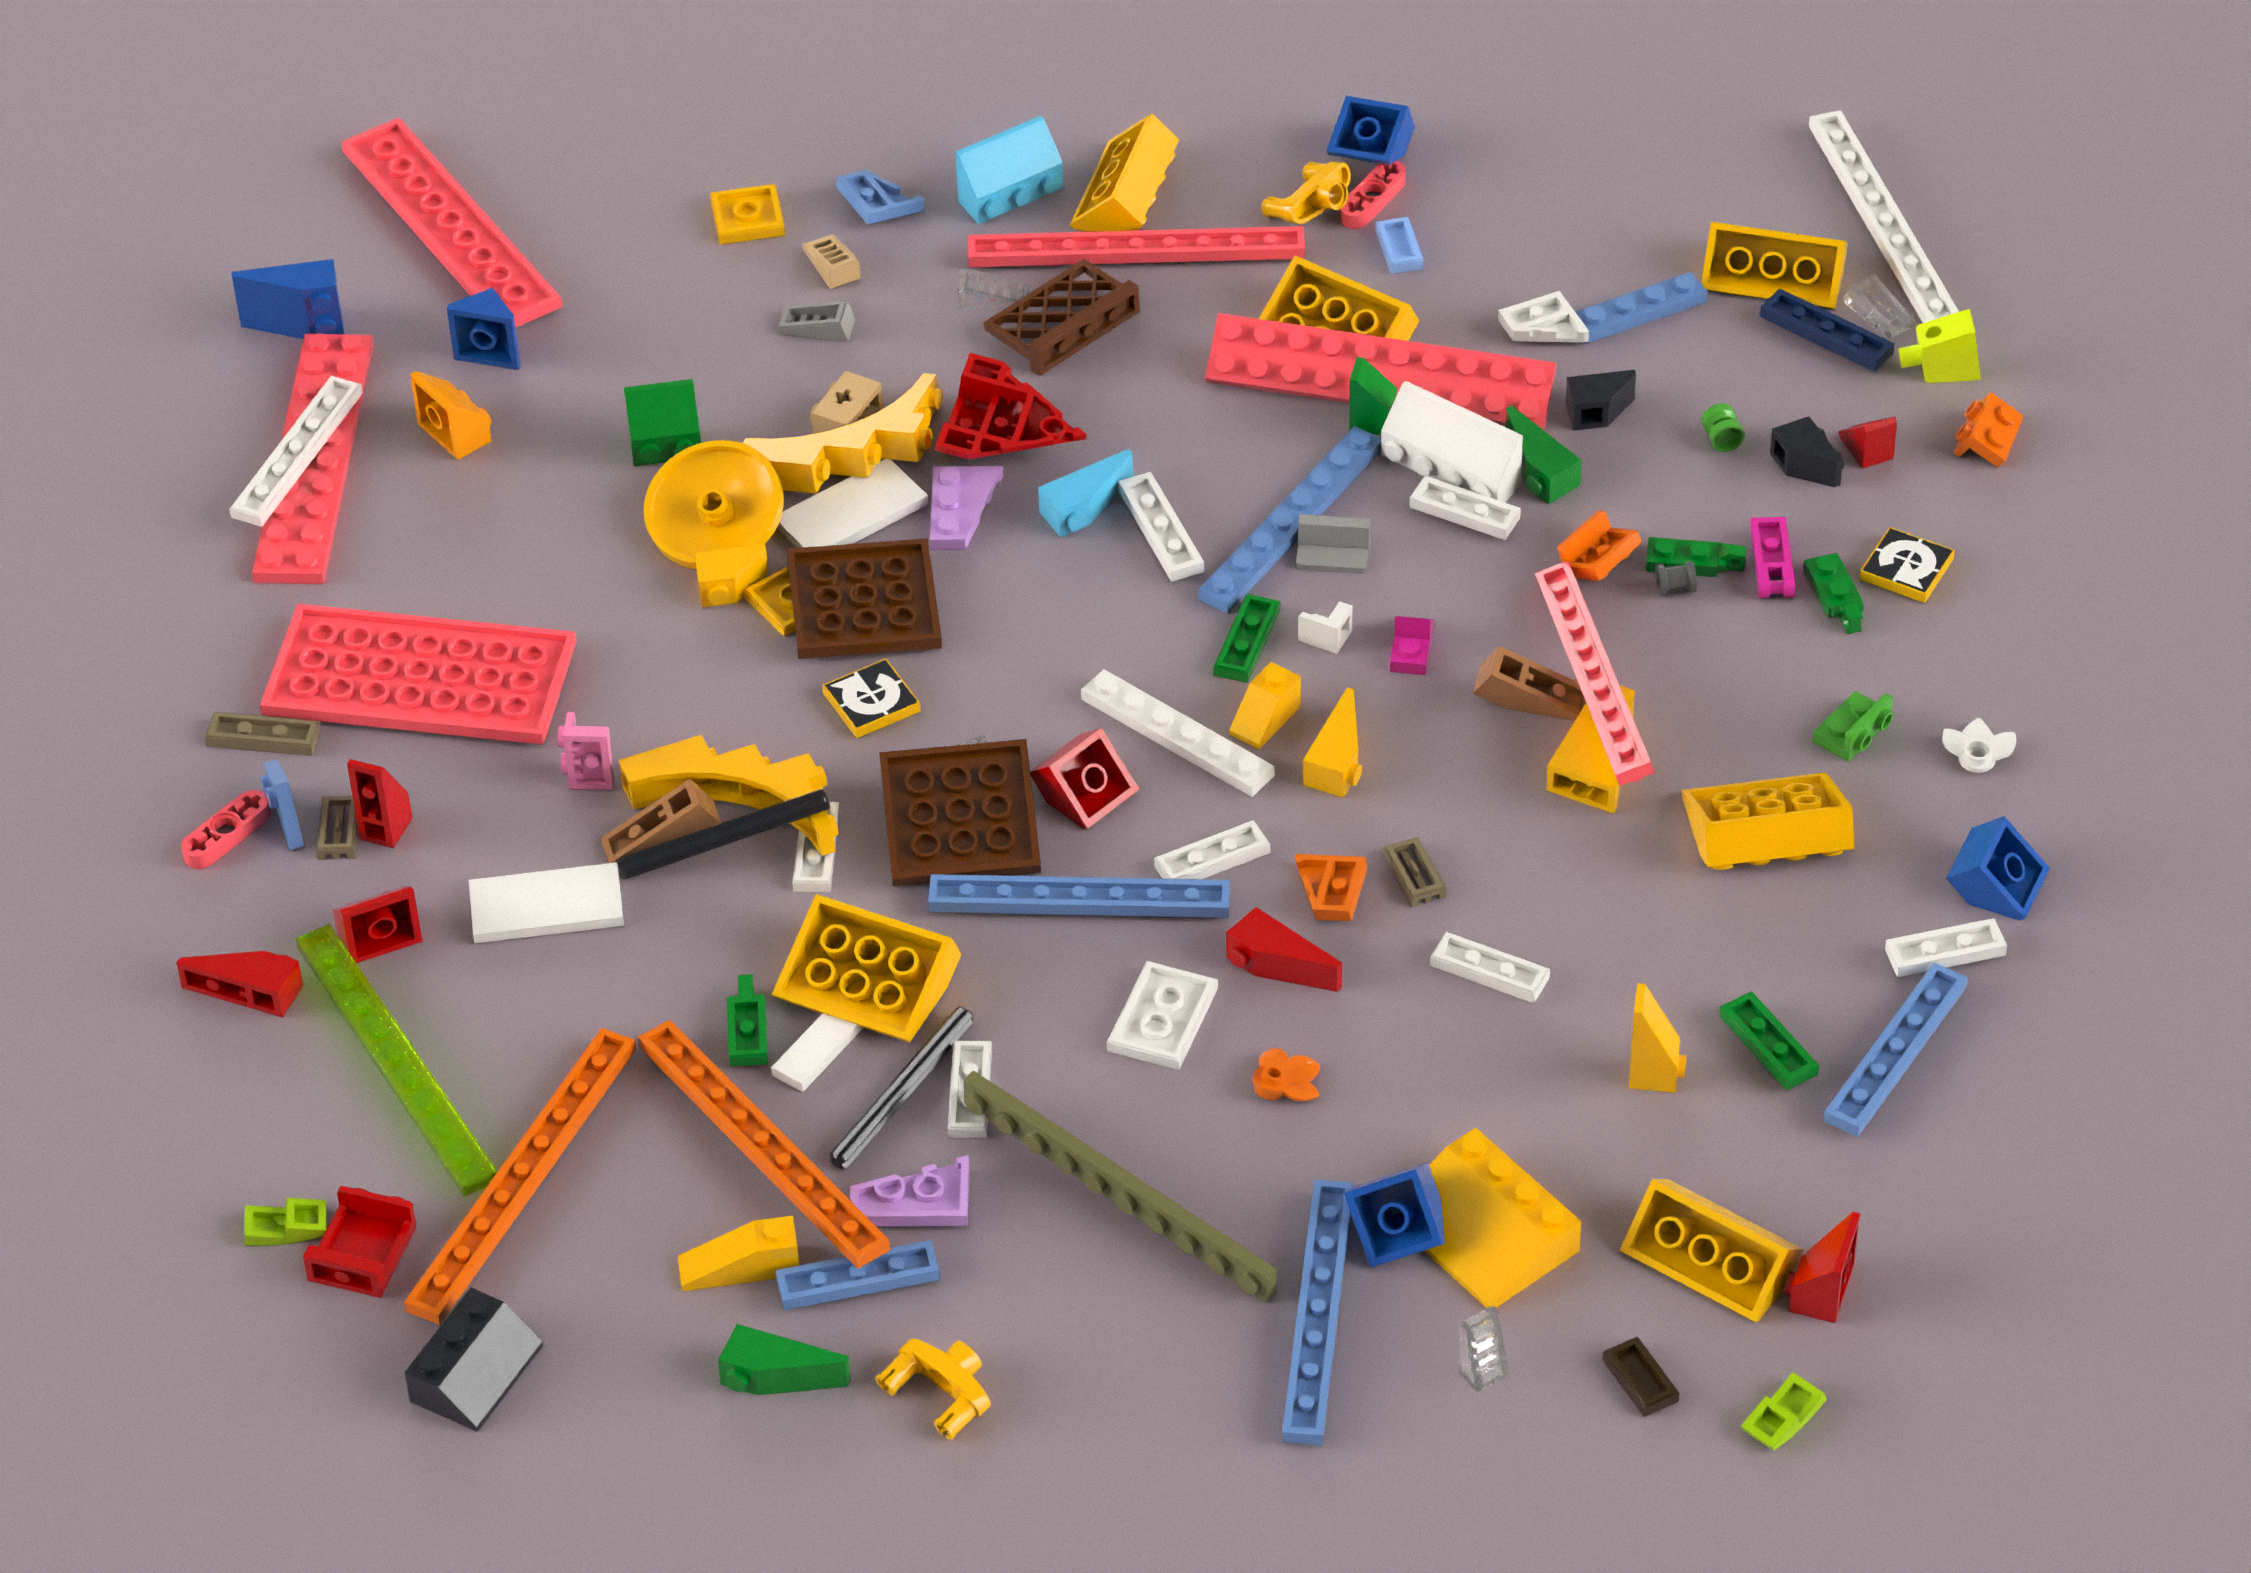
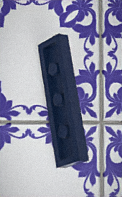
M1780 288L1760 308V317L1873 372L1894 354L1895 343Z

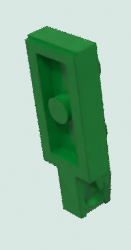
M1648 537L1646 571L1655 573L1656 564L1671 567L1685 565L1686 561H1692L1695 566L1696 576L1717 577L1719 572H1744L1746 547L1722 542Z
M1838 553L1804 560L1803 572L1827 617H1839L1848 634L1862 631L1861 619H1863V615L1861 612H1864L1863 600Z
M753 974L738 975V995H729L727 998L730 1067L768 1064L765 995L763 993L755 994Z

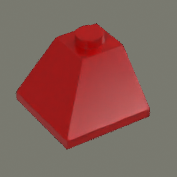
M1851 1212L1801 1256L1796 1272L1789 1271L1784 1288V1294L1790 1295L1789 1312L1836 1323L1855 1265L1861 1213Z

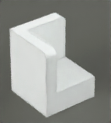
M1340 601L1329 618L1301 612L1298 617V641L1335 654L1339 652L1352 632V605Z

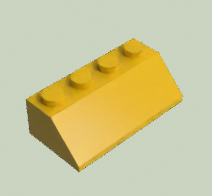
M1152 113L1108 141L1070 223L1074 230L1085 232L1138 231L1147 220L1146 212L1156 200L1155 192L1166 178L1164 172L1175 158L1173 152L1179 141Z
M1711 222L1701 284L1709 291L1769 299L1780 288L1816 306L1835 309L1844 273L1848 243L1842 240Z
M1652 1179L1620 1251L1748 1319L1759 1322L1783 1292L1789 1271L1794 1272L1804 1249L1670 1179Z

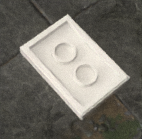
M1146 961L1109 1036L1107 1051L1179 1070L1216 994L1218 979Z

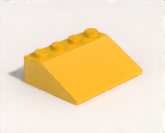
M1294 255L1259 317L1262 320L1409 341L1420 321L1409 304Z
M1826 772L1681 790L1683 803L1699 855L1707 867H1712L1716 870H1726L1738 863L1748 862L1751 865H1765L1770 862V859L1785 858L1786 860L1798 861L1805 859L1810 854L1821 853L1825 856L1841 855L1843 850L1855 849L1853 807Z
M815 894L771 995L773 998L821 1014L824 1013L910 1043L946 991L962 954L954 940L950 937Z
M1476 1127L1448 1145L1429 1165L1441 1197L1445 1243L1424 1251L1490 1312L1580 1251L1581 1220Z

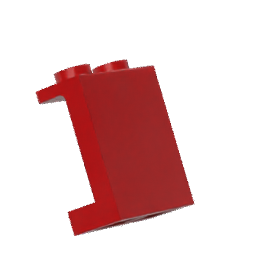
M340 1186L337 1191L338 1209L319 1246L309 1244L303 1255L307 1280L381 1298L417 1227L413 1204L397 1196L389 1197L372 1193L362 1188Z

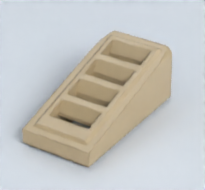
M833 234L802 244L803 251L830 289L861 279L858 259Z

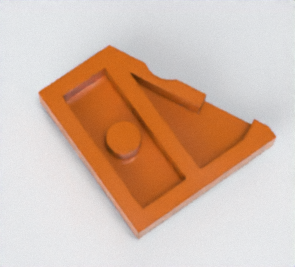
M1296 854L1297 869L1315 920L1352 922L1368 868L1366 858L1358 856Z

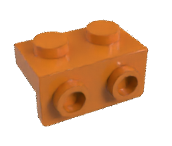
M1990 392L1981 401L1974 400L1964 414L1967 420L1955 436L1958 442L1953 454L1960 457L1971 448L1998 468L2007 459L2024 415Z
M1598 510L1559 544L1557 551L1562 563L1569 562L1575 578L1594 582L1606 578L1609 571L1618 563L1627 559L1642 541L1638 530L1612 528L1606 512Z

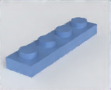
M1689 272L1584 308L1575 313L1589 330V340L1587 343H1591L1706 303L1708 291L1694 274Z
M931 1240L892 1247L889 1252L859 1269L846 1257H840L775 1270L784 1310L940 1280L939 1267Z

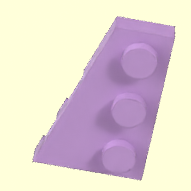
M1003 466L933 467L930 550H966L980 523V515L985 505H989L996 484H1000L1003 478Z
M969 1155L956 1158V1163L937 1168L936 1164L921 1167V1173L901 1178L894 1174L850 1186V1201L876 1227L968 1226Z

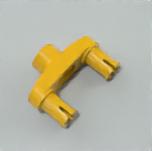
M1333 161L1326 164L1308 162V165H1305L1302 170L1303 179L1306 182L1287 198L1268 196L1261 204L1262 214L1265 217L1281 218L1289 223L1303 224L1327 209L1340 210L1348 199L1347 187L1350 183V169L1348 165Z
M911 1338L898 1350V1356L875 1377L879 1387L884 1391L889 1387L887 1394L894 1396L915 1373H922L930 1381L955 1398L956 1401L934 1421L936 1429L942 1435L945 1434L949 1440H953L974 1417L979 1418L991 1406L984 1389L973 1377L982 1367L981 1360L962 1341H955L943 1352L926 1342Z

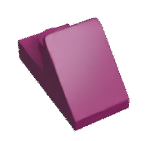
M1395 616L1390 672L1426 675L1434 619Z

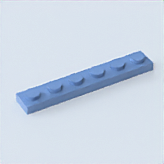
M1934 962L1824 1111L1823 1121L1859 1137L1965 991L1968 977Z

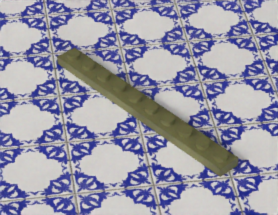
M974 1070L963 1079L964 1102L975 1115H985L1001 1132L1006 1135H1012L1020 1140L1031 1152L1038 1155L1041 1154L1053 1162L1063 1173L1073 1175L1085 1183L1092 1192L1102 1194L1114 1202L1124 1213L1134 1215L1146 1223L1154 1233L1162 1234L1172 1240L1183 1252L1193 1254L1205 1262L1215 1273L1223 1274L1237 1283L1247 1294L1255 1295L1264 1302H1267L1276 1294L1277 1268Z

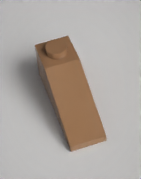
M1498 646L1480 665L1473 694L1505 709L1572 721L1577 719L1586 704L1577 681L1501 646Z
M688 779L601 837L600 840L608 862H617L618 864V860L622 857L720 824L722 821L714 800L691 779Z

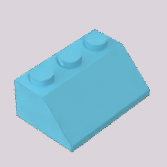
M1038 116L955 152L958 203L978 224L1064 188L1063 162L1042 116Z

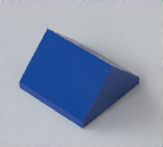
M493 287L448 305L447 316L454 360L519 370L520 358L514 315Z

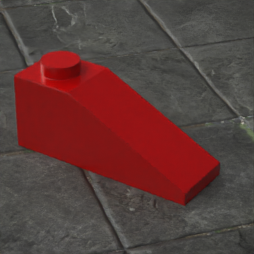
M349 759L347 769L360 840L394 849L412 819L409 794L384 767Z
M1257 907L1226 932V958L1236 967L1243 968L1254 976L1335 992L1342 988L1341 961Z
M268 951L180 957L176 962L182 988L282 1018L303 987L299 960Z

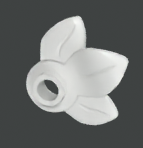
M1976 718L1962 732L1944 729L1942 743L1949 752L1958 756L1959 763L1963 768L1971 772L1982 773L1993 768L1996 760L2007 758L2013 753L2016 747V734L2014 732H2003L1993 735L1984 721Z

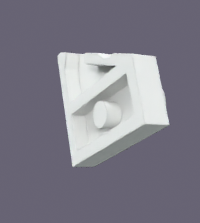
M1560 291L1498 310V321L1512 341L1584 343L1589 340V330Z

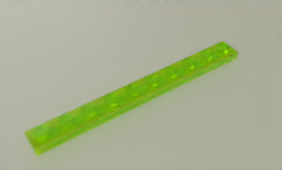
M330 923L295 938L297 949L462 1195L465 1197L487 1187L498 1171Z

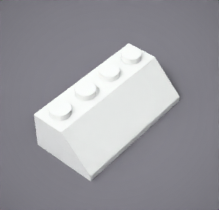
M1405 381L1401 385L1382 428V456L1420 475L1428 476L1502 502H1506L1521 487L1523 435L1412 383Z

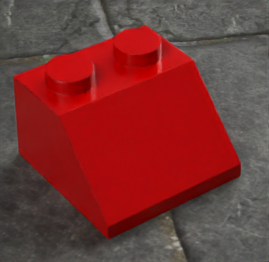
M1102 728L1080 733L1030 770L1031 778L1046 802L1083 829H1088L1140 790Z
M403 886L333 909L337 935L351 965L423 942L415 893L412 886Z

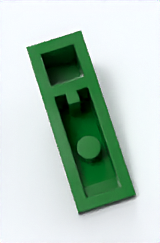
M1512 405L1507 407L1505 427L1523 435L1521 475L1528 489L1550 504L1580 486L1582 460Z
M740 1324L735 1326L718 1359L721 1385L737 1392L744 1391L755 1395L848 1387L851 1381L849 1356Z

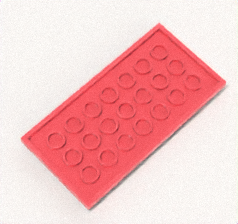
M297 604L260 703L261 714L264 716L544 745L577 642L576 633L573 631Z

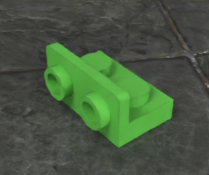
M1854 691L1813 732L1812 742L1849 762L1859 751L1863 752L1868 748L1872 738L1880 730L1885 731L1889 727L1894 716L1892 711L1893 696L1885 693L1875 702L1863 694Z

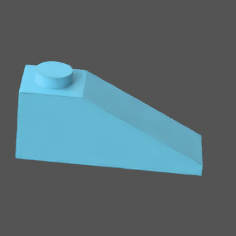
M1127 449L1038 487L1039 513L1060 537L1091 525L1119 494L1118 481L1133 477L1132 451Z

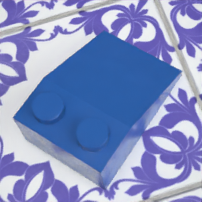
M334 259L231 272L241 327L304 339L305 334H344Z

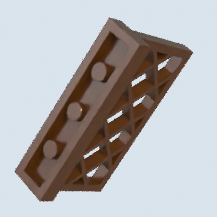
M1083 259L984 322V330L1030 361L1031 370L1041 376L1139 313V287L1130 280L1122 284ZM1083 273L1093 278L1090 281H1074L1075 278ZM1111 290V292L1104 296H1096L1097 291ZM1054 291H1068V296L1049 297ZM1073 291H1092V296H1073ZM1067 306V312H1048V307ZM1072 306H1087L1079 312H1071ZM1029 307H1043V312H1024V310ZM1042 322L1041 328H1022L1023 323ZM1047 322H1062L1054 328H1046ZM1004 323H1018L1017 328L1000 327ZM1021 338H1037L1028 345L1021 341Z

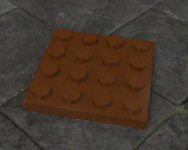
M928 538L786 549L798 659L942 648Z
M1026 739L879 752L893 887L930 883L931 874L1013 876L1041 873Z

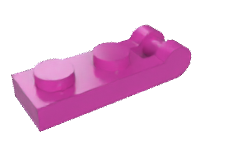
M1786 517L1750 518V535L1758 598H1769L1772 594H1782L1783 598L1795 597V579ZM1769 577H1781V580H1769Z

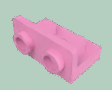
M567 712L565 726L559 725L558 747L564 748L565 751L562 752L561 773L568 775L569 789L613 790L615 779L609 727L576 726L575 712Z

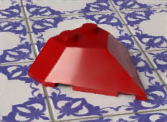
M969 353L961 375L958 397L948 423H943L935 445V451L974 460L980 457L1085 440L1087 434L1079 427L1072 428L1064 421V414L1029 383L1025 382L1022 384L1011 374L1012 369L1006 363Z

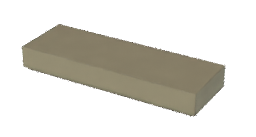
M214 712L205 735V741L208 747L313 756L321 732L320 721Z

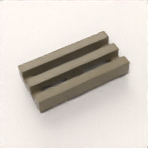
M353 796L322 797L316 849L318 860L325 859L326 854H332L333 859H340L341 854H347V859L355 858L358 824ZM331 805H337L333 844H327ZM350 805L347 841L342 843L345 807Z
M1418 837L1383 847V856L1411 907L1419 905V900L1424 899L1425 903L1431 902L1434 895H1438L1439 899L1446 897L1447 888ZM1407 849H1412L1431 886L1426 885ZM1397 852H1398V854H1399L1401 860L1403 861V863H1404L1406 869L1408 870V872H1409L1411 878L1413 879V881H1414V883H1415V885H1416V887H1417V890L1415 889V887H1414V885L1412 884V882H1411L1409 876L1407 875V873H1406L1404 867L1402 866V864H1401L1399 858L1397 857V855H1396Z

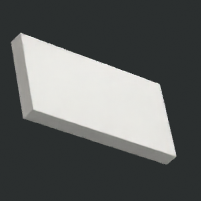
M886 458L874 466L868 478L851 476L783 511L777 529L796 548L854 544L929 505V498L891 459Z
M617 862L469 880L474 944L624 926Z

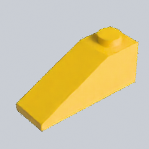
M1348 687L1303 759V785L1344 798L1351 785H1357L1362 772V765L1358 764L1354 689Z
M1637 983L1633 1015L1629 1088L1675 1093L1677 1077L1685 1078L1687 1055L1679 1054L1680 1037L1646 984Z
M793 1216L752 1221L678 1255L682 1291L776 1279L775 1270L799 1266Z

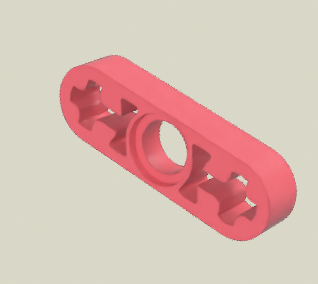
M1395 161L1391 165L1378 164L1348 195L1346 204L1340 209V222L1342 225L1350 229H1360L1368 225L1405 186L1406 168L1404 164L1399 161ZM1367 192H1378L1381 195L1371 197L1365 194Z
M258 790L243 792L186 836L181 843L185 864L193 869H204L211 866L267 822L271 812L265 794ZM225 825L236 827L227 834L217 832L220 827Z

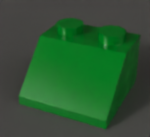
M693 379L624 387L634 466L667 462L682 450L701 443Z

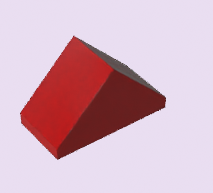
M1895 416L1868 421L1838 431L1840 439L1862 469L1894 459L1897 431Z

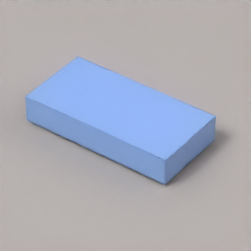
M1408 217L1376 222V234L1390 274L1424 269V260Z

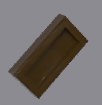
M1638 1336L1603 1351V1362L1643 1417L1679 1402L1680 1393Z

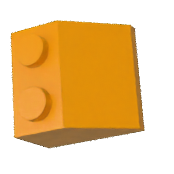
M418 371L410 374L418 425L457 460L492 441L490 433L492 422L489 414L484 408H478L470 401L468 395L463 390H458L447 380Z

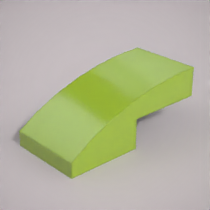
M286 1198L285 1207L245 1205L243 1246H273L298 1243L322 1237L326 1232V1200Z
M1792 1372L1771 1399L1767 1396L1762 1399L1741 1425V1429L1775 1451L1812 1418L1826 1402V1395Z

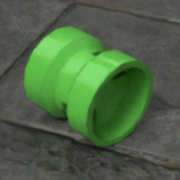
M1719 403L1709 407L1703 413L1701 423L1706 433L1709 434L1710 442L1715 450L1718 452H1729L1742 444L1745 439V432L1740 422L1737 421V416L1732 406Z

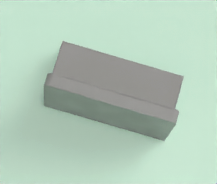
M1299 514L1297 569L1366 573L1370 547V519Z

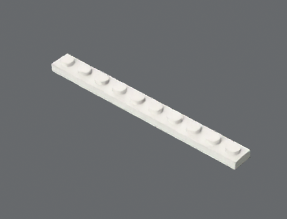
M1842 111L1810 116V130L1922 323L1959 312Z

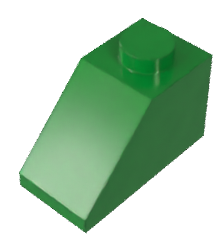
M1362 357L1356 358L1349 380V431L1355 426L1371 434L1382 435V428L1397 396V387Z

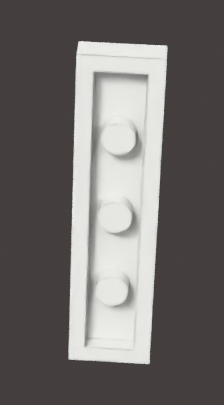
M1147 472L1118 481L1120 495L1171 582L1203 573V559L1153 474Z

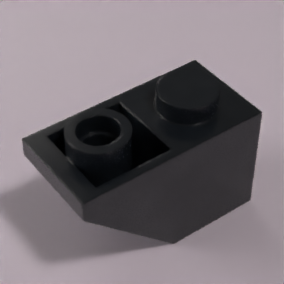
M1635 369L1567 377L1565 403L1573 431L1608 427L1635 400Z
M1809 416L1772 428L1770 455L1786 476L1831 487L1841 485L1842 470L1845 466L1843 456L1839 450L1833 448L1827 440L1824 430L1818 428Z

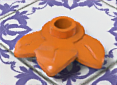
M1280 1048L1269 1049L1259 1057V1068L1254 1071L1252 1077L1254 1090L1257 1095L1267 1100H1278L1284 1095L1294 1101H1309L1319 1097L1318 1090L1310 1083L1320 1071V1065L1317 1061L1303 1055H1294L1289 1058L1287 1053Z

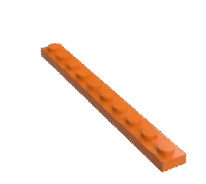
M671 1020L638 1036L639 1048L857 1269L890 1251L889 1239Z
M605 1028L599 1030L406 1298L404 1305L407 1313L441 1325L636 1051L634 1039Z

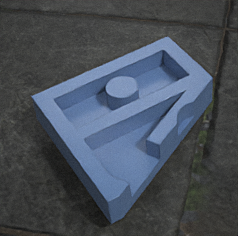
M868 170L837 177L836 188L867 224L879 223L924 211L925 200L917 195L910 199L900 194V186L890 181L882 180L878 175Z
M278 759L264 762L266 775L260 776L261 786L265 797L268 799L270 808L276 809L289 850L304 847L289 781Z

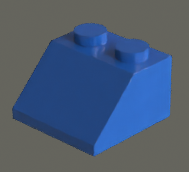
M1346 95L1326 150L1327 155L1384 165L1393 164L1406 154L1415 129L1409 107Z
M2003 816L1971 828L1946 879L1969 905L2020 921L2026 918L2050 867L2008 819Z
M1428 1162L1356 1185L1344 1193L1370 1268L1445 1243L1441 1197Z

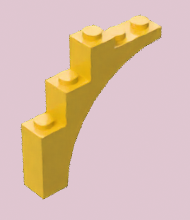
M923 373L913 387L894 403L855 423L830 431L800 437L775 439L746 438L743 444L756 449L768 459L779 477L783 491L816 494L830 474L868 478L874 466L879 464L881 458L919 462L925 450L931 446L932 430L928 427L935 411L942 405L943 393L938 388L936 374Z
M702 735L618 760L622 788L633 809L651 805L688 779H691L714 801L742 804L759 810L827 786V778L821 765L816 766L809 753L771 764L768 756H761L755 744L717 755L714 747L708 748ZM826 811L789 823L812 842L821 856L836 852L834 836L838 835V827L832 814L827 815Z

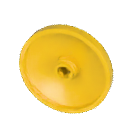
M728 440L699 443L682 450L670 458L653 477L644 500L645 525L654 544L664 556L678 565L696 569V552L766 544L775 532L781 519L784 503L783 489L772 464L756 449L740 442Z

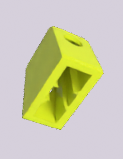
M1970 309L1919 324L1916 327L1918 344L1898 348L1901 368L1921 365L1924 380L1927 383L1981 380L1976 334Z

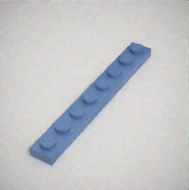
M1354 426L1198 589V600L1228 614L1298 540L1299 514L1322 515L1381 453V438Z
M931 874L928 908L929 912L1229 918L1230 880Z
M1314 1179L1282 1428V1442L1323 1445L1351 1216L1344 1193L1353 1188V1182Z

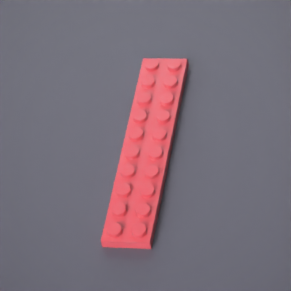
M400 118L391 120L341 142L343 153L470 296L493 287L514 315L515 328L562 308L559 294Z
M1218 313L1205 375L1206 382L1349 403V380L1356 358L1362 357L1397 387V394L1401 385L1407 381L1501 426L1506 424V408L1512 405L1545 431L1557 368L1555 362Z
M304 335L282 439L330 376L361 384L364 394L374 346L372 335ZM363 394L262 526L252 570L254 583L324 584Z

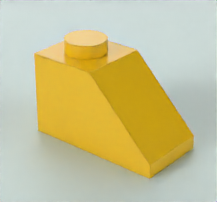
M765 544L695 553L702 608L738 603L743 598L744 589L761 581L768 575Z
M1270 662L1250 682L1229 729V735L1260 750L1301 707V676Z

